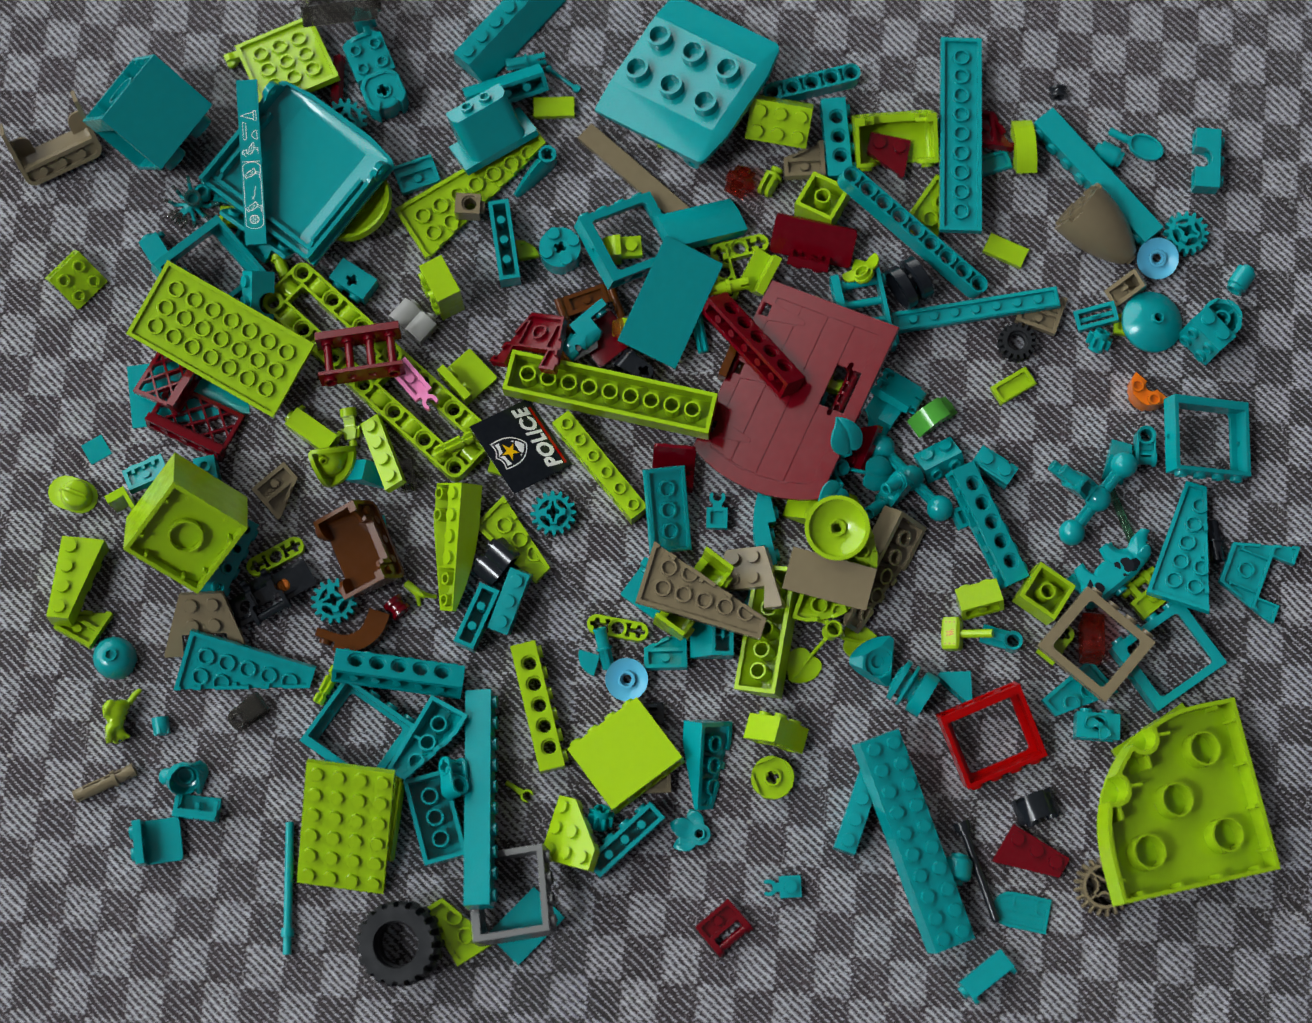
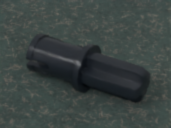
M1216 520L1207 521L1211 563H1215V561L1216 563L1224 562L1225 558L1222 548L1224 540L1220 536L1219 523Z

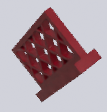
M157 352L133 389V392L179 415L202 377L180 364L179 368L168 371L167 363L173 362V360L165 359L164 355ZM163 365L165 372L154 376V369ZM181 373L182 378L180 381L171 383L170 376ZM167 377L169 385L157 388L156 380ZM153 382L154 390L142 391L145 384ZM170 390L171 395L167 401L160 399L159 393Z
M170 390L164 391L160 399L166 400L167 398L168 400ZM193 392L189 400L193 398L198 399L201 406L189 409L186 403V410L181 411L179 415L172 413L163 417L157 413L164 406L156 403L152 412H148L145 422L148 428L206 455L214 454L217 460L221 462L226 455L225 451L245 419L244 414L197 392ZM211 407L218 409L219 415L207 418L205 409ZM202 410L205 419L193 422L190 414ZM188 414L191 423L185 425L177 423V417ZM228 416L238 418L235 424L227 427L223 419ZM221 419L223 428L211 431L209 422ZM207 423L209 432L203 434L196 432L195 426ZM225 432L227 438L223 444L214 440L213 435Z

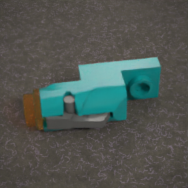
M604 299L598 300L570 324L575 333H571L564 341L561 360L577 361L598 349V341L604 332L594 319H600L608 312L606 309L609 305Z

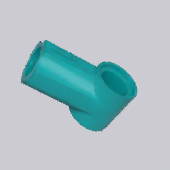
M986 624L983 625L982 629L994 630V637L980 638L979 643L1003 649L1012 654L1020 650L1023 638L1019 632L1007 631ZM1015 638L1018 641V645L1015 647L1009 646L1007 639Z

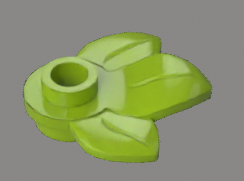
M876 253L872 254L867 261L855 259L852 270L842 274L843 280L858 284L870 282L874 275V269L879 264L878 255Z

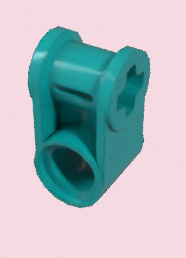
M1148 425L1142 426L1133 437V455L1137 460V466L1139 464L1156 467L1157 464L1156 431ZM1140 433H1147L1149 441L1142 440Z
M443 756L439 761L441 793L446 800H454L469 790L468 764L465 758L450 759L448 756Z

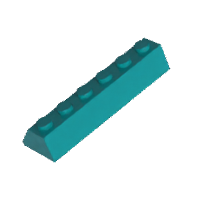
M503 0L454 51L455 63L480 83L495 78L506 66L505 60L513 58L558 11L566 0Z

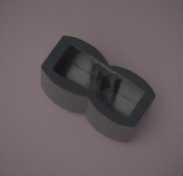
M503 537L497 540L495 538L492 539L486 546L488 550L485 555L481 554L474 561L476 565L473 571L490 587L497 585L521 555Z

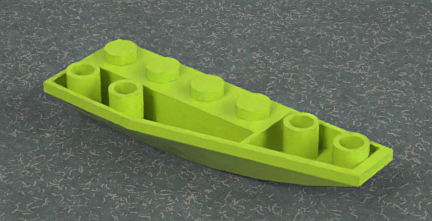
M437 483L433 516L440 611H456L464 593L476 551L480 525L482 485Z

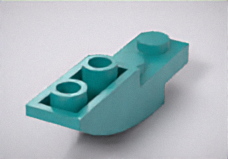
M758 493L753 514L754 547L766 546L773 565L777 566V561H780L778 548L774 549L772 542L775 541L773 528L769 529V527L776 525V519H779L777 506L773 507L771 499L774 497Z

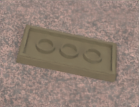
M793 547L782 589L866 611L877 569L845 560H829L816 552Z

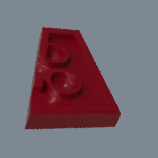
M1013 824L991 862L1059 878L1070 858Z

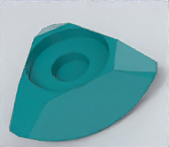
M880 636L862 643L851 654L849 664L866 679L882 686H889L893 676L894 638L891 636Z

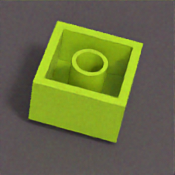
M813 171L794 203V215L835 225L850 201V196L838 186L837 181Z
M1039 562L1031 569L1029 577L1024 580L1012 602L1045 625H1048L1055 621L1076 585L1044 563Z

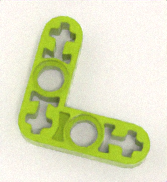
M755 234L718 243L711 248L710 258L720 262L718 255H715L716 250H720L723 253L722 268L730 271V276L727 278L729 280L736 279L732 262L752 257L755 249L759 248L758 246H753L756 245L757 240L765 243L760 250L766 252L769 240L763 234ZM747 242H750V246H752L750 252H749V245H748ZM737 244L743 245L745 247L744 253H735L733 250L734 246ZM718 275L716 281H725V278ZM739 291L733 292L731 297L734 301L738 298Z

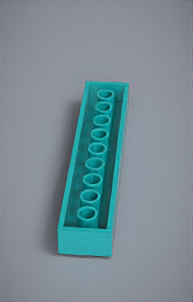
M891 730L853 744L854 754L927 954H938L975 939L900 730Z

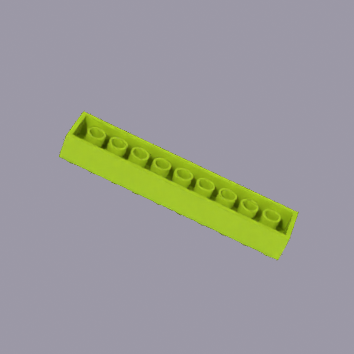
M512 349L502 387L505 396L709 440L718 403V393L560 360L557 375L542 373L538 367L544 356Z

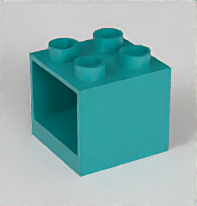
M155 54L133 58L84 118L83 122L140 170L160 171L166 167L170 171L179 164L186 153L180 147L183 141L190 135L198 138L211 123V119L205 114L212 104Z

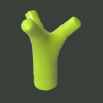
M407 580L403 585L415 596L417 606H421V598H437V595L421 590L410 580Z

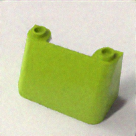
M913 110L851 115L856 167L860 168L861 171H872V167L880 165L879 161L872 159L866 154L871 132L911 140L907 163H921V167H932L934 163H939L937 112L933 110Z

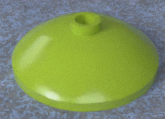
M842 495L828 496L819 500L810 509L805 520V535L809 545L817 554L829 560H845L855 556L863 549L870 534V522L864 508L854 499ZM835 524L841 525L842 529L840 532L833 530Z

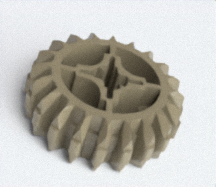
M1098 857L1096 863L1093 859L1088 860L1090 868L1086 864H1082L1081 867L1084 872H1076L1077 876L1081 877V879L1073 880V883L1079 884V887L1073 888V892L1080 891L1081 894L1075 899L1077 901L1084 900L1080 905L1081 908L1089 905L1087 912L1090 914L1096 909L1095 914L1097 917L1101 916L1102 910L1105 917L1110 916V910L1113 915L1118 914L1117 907L1120 910H1124V904L1113 907L1112 904L1101 905L1094 902L1100 895L1111 900L1108 887H1106L1107 891L1098 892L1100 890L1099 883H1105L1106 879L1093 872L1096 869H1103L1101 858ZM1088 877L1091 878L1090 881L1093 884V891L1090 895H1088L1086 888Z

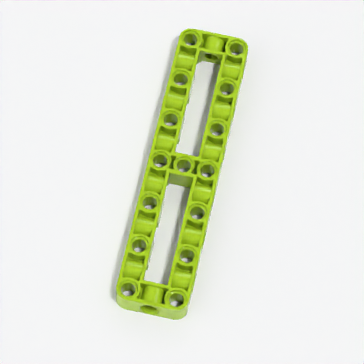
M303 262L296 264L275 285L274 293H267L263 298V306L266 312L274 314L276 322L297 334L304 328L309 329L308 334L300 336L316 344L314 333L321 331L292 305L302 293L312 295L319 306L336 321L339 320L344 324L346 328L374 324L315 269ZM303 272L309 273L306 278H304V279H300V278H299V275H300L301 273H303ZM332 299L339 300L334 306L328 305ZM272 302H279L278 307L270 308ZM387 342L374 343L376 364L389 362ZM395 343L396 353L399 354L397 361L406 357L419 374L429 382V385L432 387V391L429 394L435 395L439 404H436L433 400L429 402L438 410V413L456 430L459 429L463 433L472 432L470 426L482 420ZM315 345L311 354L325 366L324 351H318L317 345ZM340 348L332 349V355L339 356V360L333 363L334 370L346 368L345 353ZM391 377L344 383L449 480L453 482L462 481L486 457V451L472 432L475 439L473 443L465 444V447L450 454L447 452L445 456L438 458L434 447L439 444L444 445V442L382 387ZM362 383L370 384L366 390L359 389ZM452 408H458L460 410L459 413L454 416L450 415L449 411ZM393 410L400 411L399 416L396 418H391L389 415ZM423 438L430 439V443L425 446L421 445L420 441ZM458 465L461 467L460 472L456 474L451 473L450 469Z

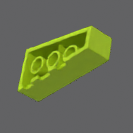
M62 536L46 615L52 625L74 626L83 607L84 599L88 591L91 590L95 575L99 572L103 558L109 551L105 540Z

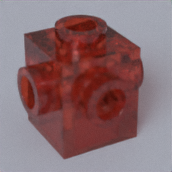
M737 165L734 170H729L725 178L727 184L724 191L743 199L748 192L752 193L756 185V181H754L756 173L747 166Z

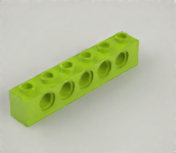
M569 410L552 422L553 430L631 525L646 514L645 502Z
M535 640L510 646L540 774L566 768L565 762L569 761L566 749L561 750L560 741L564 740L561 728L556 729L555 720L559 719L556 707L551 708L550 700L554 698L551 686L546 687L545 679L549 677L546 665L541 666L540 658L544 657L541 645L537 646ZM533 660L536 662V666L532 670H527L524 668L525 662ZM532 681H539L541 687L537 691H532L529 689V684ZM539 701L546 704V708L541 712L534 709L535 703ZM543 722H548L551 725V729L546 733L539 730V726ZM548 743L556 745V750L551 754H547L544 751V746Z

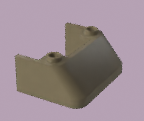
M74 90L70 91L78 110L71 113L68 117V125L71 131L35 148L30 140L24 137L11 141L2 123L0 124L1 137L25 181L30 185L42 184L99 157L102 152V147L95 131L83 122L87 115Z

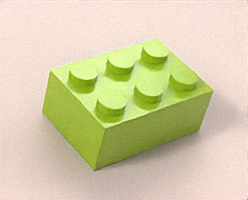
M757 95L750 106L745 139L806 149L814 104Z
M442 255L419 265L420 273L418 277L421 288L426 298H429L436 316L440 315L442 320H445L465 310L461 291Z

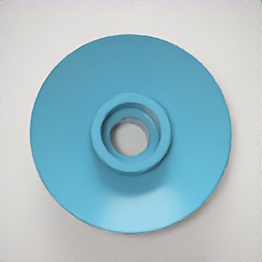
M1164 238L1149 239L1141 245L1137 253L1138 268L1145 276L1151 279H1163L1170 276L1177 268L1179 262L1177 248L1172 242ZM1155 254H1159L1161 257L1158 262L1153 260Z
M622 658L616 660L609 666L606 672V687L616 699L627 701L636 697L639 698L645 692L648 685L647 671L635 659ZM625 675H629L631 677L630 683H626L624 681Z

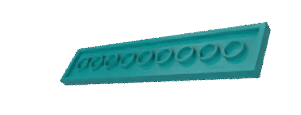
M941 37L939 232L981 234L982 38Z

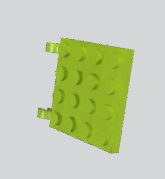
M310 15L235 45L236 51L223 55L229 69L235 68L239 62H242L249 79H257L259 103L263 97L264 88L271 81L277 83L287 81L309 93L340 81L339 75Z

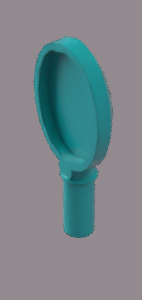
M1112 127L1108 132V135L1128 144L1130 151L1144 161L1154 162L1163 155L1161 143L1150 135L1140 133L1131 137Z

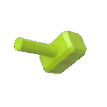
M944 617L942 619L941 647L945 651H961L963 648V638L994 637L993 629L963 630L964 622L959 617Z

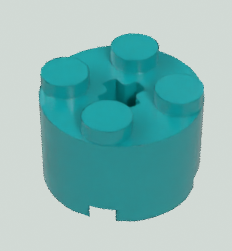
M552 227L542 236L539 243L540 258L544 267L549 272L563 275L577 268L581 261V244L579 237L573 231L563 227Z

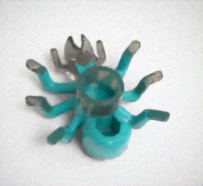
M186 175L189 190L184 195L175 185L171 186L186 203H176L170 199H164V202L174 207H183L181 210H173L167 215L171 217V221L177 219L174 222L175 225H181L184 222L180 227L181 229L188 224L187 213L191 214L192 227L196 228L197 221L193 210L202 218L209 220L210 217L204 214L200 208L211 209L213 206L219 205L218 201L204 204L211 199V189L203 183L198 184L193 189L189 175Z

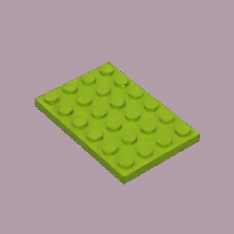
M308 759L306 761L297 883L384 894L396 770Z

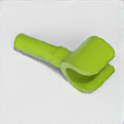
M509 780L506 781L505 785L519 794L523 802H528L523 798L524 792H529L533 796L531 790H523Z

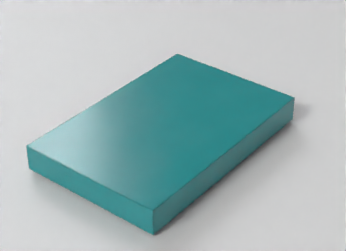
M533 887L489 933L543 925L540 892ZM553 906L554 914H556L558 920L556 922L557 927L565 917ZM547 936L497 945L519 966Z

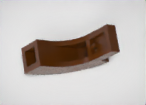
M369 608L364 624L356 632L341 635L317 627L315 637L319 639L320 644L331 647V644H334L332 648L334 653L336 648H347L365 652L382 640L389 628L392 617L390 614Z

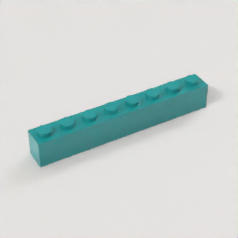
M1053 107L1034 122L1036 139L1041 140L1046 145L1048 152L1060 160L1061 166L1074 175L1073 177L1079 185H1083L1088 189L1095 183H1099L1111 195L1127 219L1135 245L1141 247L1143 243L1160 234L1163 229L1161 223Z

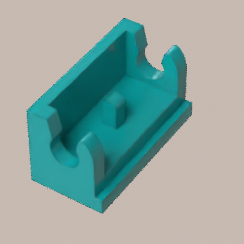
M176 795L172 816L219 823L222 799L195 795Z

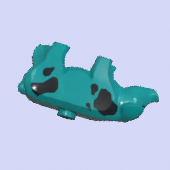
M1141 528L1131 538L1127 548L1118 549L1113 546L1112 542L1103 545L1099 552L1104 562L1095 569L1094 574L1088 571L1082 563L1075 568L1074 573L1067 579L1076 585L1073 591L1080 594L1085 587L1089 586L1092 588L1094 586L1103 594L1101 597L1105 601L1111 599L1115 594L1118 597L1128 589L1126 585L1138 575L1150 559L1151 547L1147 539L1150 530ZM1089 602L1086 608L1090 610L1098 608V606L1093 602Z

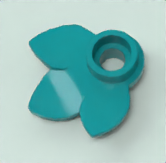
M689 809L687 818H676L670 822L672 831L678 836L673 848L678 851H691L696 845L702 846L707 844L711 838V831L704 824L703 815L696 810ZM701 830L703 835L701 838H697L696 834Z

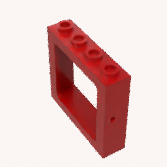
M1015 681L935 714L962 784L967 789H979L987 781L991 780V782L1000 780L1004 774L1019 772L1023 769L1022 766L1029 763L1030 765L1040 763L1043 757L1048 756L1021 685ZM1010 698L1027 742V749L980 770L970 772L951 722Z

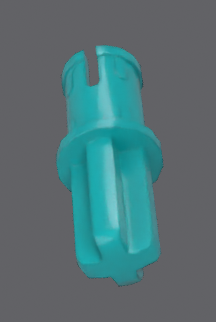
M545 52L526 55L525 53L524 56L508 58L505 60L507 71L518 70L538 63L540 65H547L546 59L537 60L545 58Z
M606 626L593 629L597 644L596 651L599 652L603 670H608L609 666L614 662L611 651L613 646L609 643Z

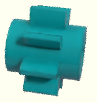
M1096 328L1095 331H1089L1085 342L1089 343V350L1101 354L1103 350L1109 351L1113 339L1109 338L1110 332L1107 330Z
M598 804L594 809H589V824H592V828L595 831H606L608 827L613 826L614 812H610V808L607 805Z

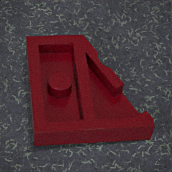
M982 110V148L1012 152L1014 150V143H1009L1005 137L1006 130L999 123L995 113Z
M871 132L866 154L872 159L879 161L880 165L884 168H889L897 174L899 179L903 180L911 140Z
M874 425L860 428L863 435L861 447L857 450H852V455L844 458L850 467L865 470L866 462L870 459L876 447L873 444L877 433L882 432V426Z

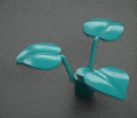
M836 417L835 426L831 435V447L841 457L832 475L836 480H829L824 484L818 501L833 495L849 497L848 491L843 489L844 483L839 478V476H844L849 471L865 474L863 485L871 491H880L881 485L893 473L890 462L882 456L876 455L871 457L866 462L865 470L852 468L844 460V458L852 455V450L859 449L863 441L861 429L849 419L843 417Z

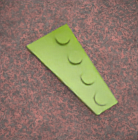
M503 495L480 519L479 532L489 541L494 538L497 540L501 537L508 541L521 554L514 565L523 571L533 574L531 581L537 584L550 570V567Z

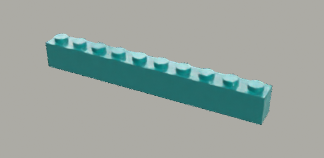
M491 689L465 690V714L468 715L465 721V759L468 764L469 790L464 794L463 905L468 910L494 909L495 902L498 901V891L495 888V880L498 879V869L495 866V858L498 857V846L495 844V836H498V824L495 823V815L498 814V803L495 801V793H498V781L495 780V772H498V759H495V751L498 750L499 744L498 738L495 737V730L498 729L499 722L498 717L495 716V709L499 707L498 696H495Z

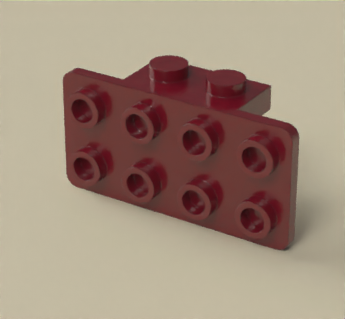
M778 213L775 218L769 250L774 253L787 255V264L794 268H808L816 273H828L829 265L843 268L850 267L858 232L852 228Z

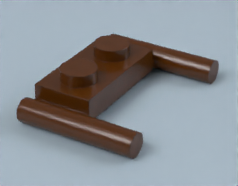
M602 283L554 300L559 316H564L568 321L567 338L571 333L574 334V330L570 327L569 317L572 318L583 314L601 298L608 305L612 302L619 321L626 316L616 288L608 290L605 284Z

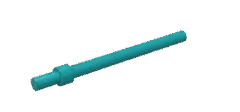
M294 822L285 823L283 928H281L283 955H292V937H294V928H292Z

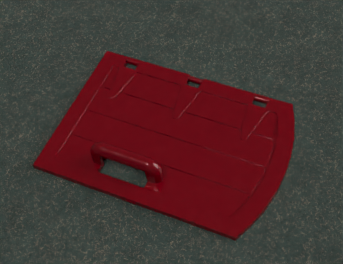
M771 280L753 321L801 371L805 379L798 392L779 398L737 352L728 375L718 392V403L714 416V421L717 424L714 431L710 433L709 440L697 438L693 446L696 447V452L719 474L750 491L784 500L818 501L822 487L831 479L841 457L831 447V435L835 426L836 417H843L856 424L900 328ZM766 304L772 306L767 316L762 315ZM739 361L744 364L740 374L734 373ZM839 365L845 368L847 375L831 409L820 405Z

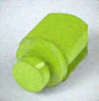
M772 166L770 170H766L764 177L758 185L757 193L771 198L778 184L782 181L780 176L783 171L777 166Z

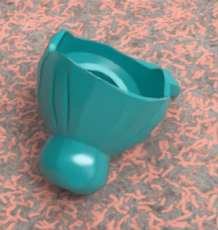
M201 760L197 762L176 763L171 768H164L160 771L159 781L163 785H167L170 791L177 795H186L194 791L197 794H201L208 778V766Z

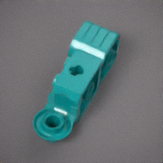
M353 7L355 15L351 17L358 35L347 40L342 47L371 118L382 123L383 117L386 119L394 118L400 111L405 114L409 106V100L380 31L374 30L377 27V23L371 9L365 10L360 7Z

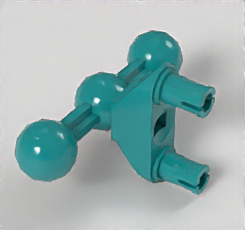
M877 435L873 443L876 447L871 456L885 457L896 471L881 485V490L876 495L875 501L864 509L868 518L872 519L882 512L884 506L895 507L909 491H916L927 503L926 509L931 519L939 522L949 519L953 512L951 500L943 495H935L923 483L924 474L921 468L915 465H906L895 453V443L892 438L887 435Z
M1122 451L1113 456L1111 460L1112 471L1101 485H1097L1086 474L1072 469L1067 464L1061 465L1056 460L1048 466V470L1061 480L1063 487L1085 501V506L1076 518L1063 522L1059 528V537L1064 544L1075 546L1081 543L1085 537L1084 527L1095 512L1104 511L1110 506V493L1122 478L1131 477L1137 470V460L1133 454Z

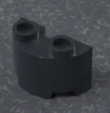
M1051 787L1011 801L1020 826L1026 825L1027 828L1040 824L1038 819L1046 817L1048 821L1060 816L1058 813L1060 809Z

